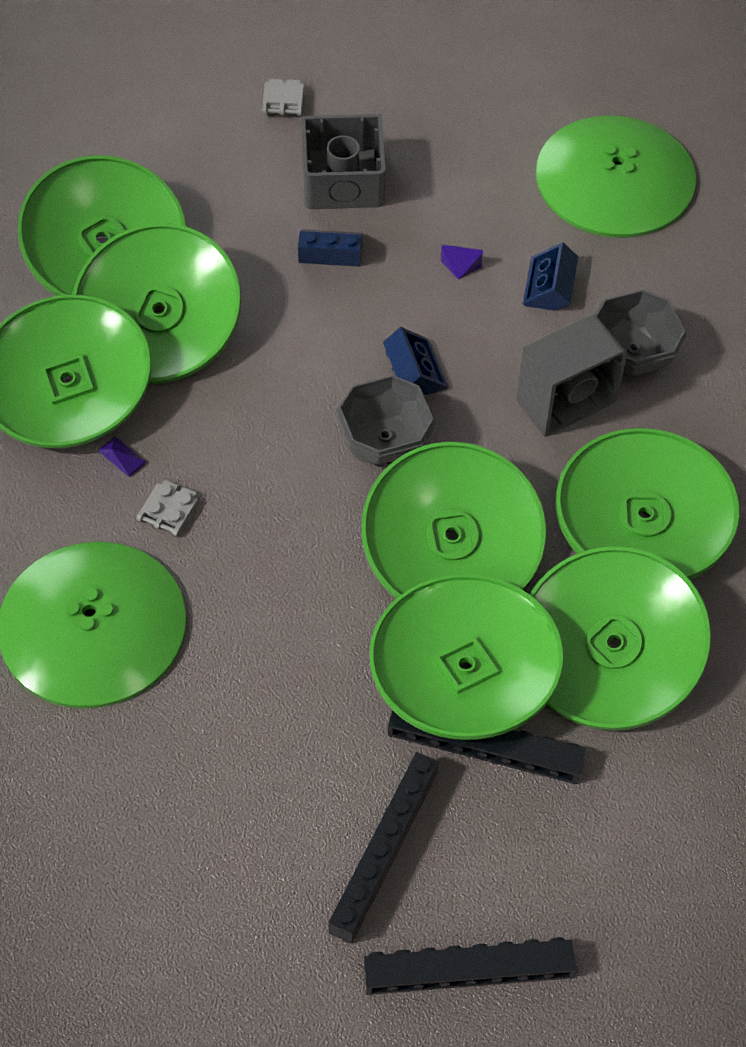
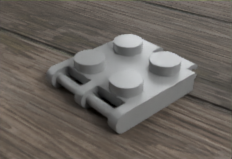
M269 79V82H265L262 114L280 113V115H284V113L301 116L304 84H300V80L287 79L286 83H283V79Z
M164 480L162 484L157 483L138 513L136 520L151 523L155 528H163L173 532L172 535L178 537L198 505V500L196 499L198 496L196 495L197 492L182 487L179 492V485L168 480ZM148 515V516H150V517H152V518L157 519V521H155V520H153V519H150V518H148V517H145V516ZM165 522V523H167V524H170V525H172V526H175V528H172V527H170V526H167V525H165V524H163V523Z

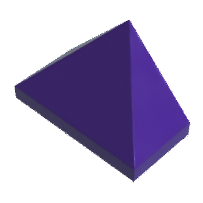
M442 245L441 262L457 279L482 266L483 250Z
M113 437L99 449L102 455L128 477L146 464L141 457L117 437Z

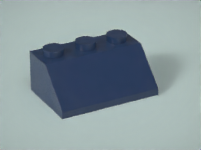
M301 229L298 241V263L360 267L363 233Z
M564 242L531 257L523 299L524 306L555 311L571 304L579 256Z
M400 327L383 341L386 349L385 353L390 359L392 371L396 377L419 385L423 395L444 391L449 388L428 338Z

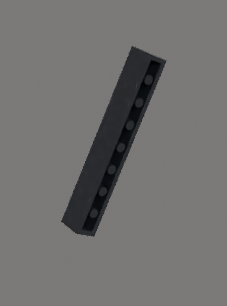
M393 710L388 723V736L576 785L586 749L575 743L566 744L556 741L552 737H539L528 731L516 730L483 739L462 740L440 737L414 727L398 716Z
M415 753L328 922L329 934L350 944L353 943L437 776L439 761L421 753Z
M563 937L552 938L546 942L530 939L520 944L505 941L495 946L479 943L470 948L454 945L447 947L445 950H436L429 947L421 949L420 952L398 950L394 954L372 952L368 956H364L366 995L573 979L576 973L572 939L565 940Z

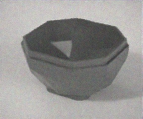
M643 289L604 299L595 313L627 352L623 374L641 375L668 366L675 359L687 336L670 300Z
M394 375L351 386L336 410L343 437L350 451L359 461L374 464L393 462L405 453L424 446L436 424L420 386Z

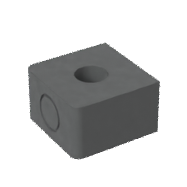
M382 114L301 116L305 207L308 209L377 208L383 206L385 203L386 167Z
M596 315L584 318L523 347L516 401L542 435L546 437L612 405L617 400L627 352Z

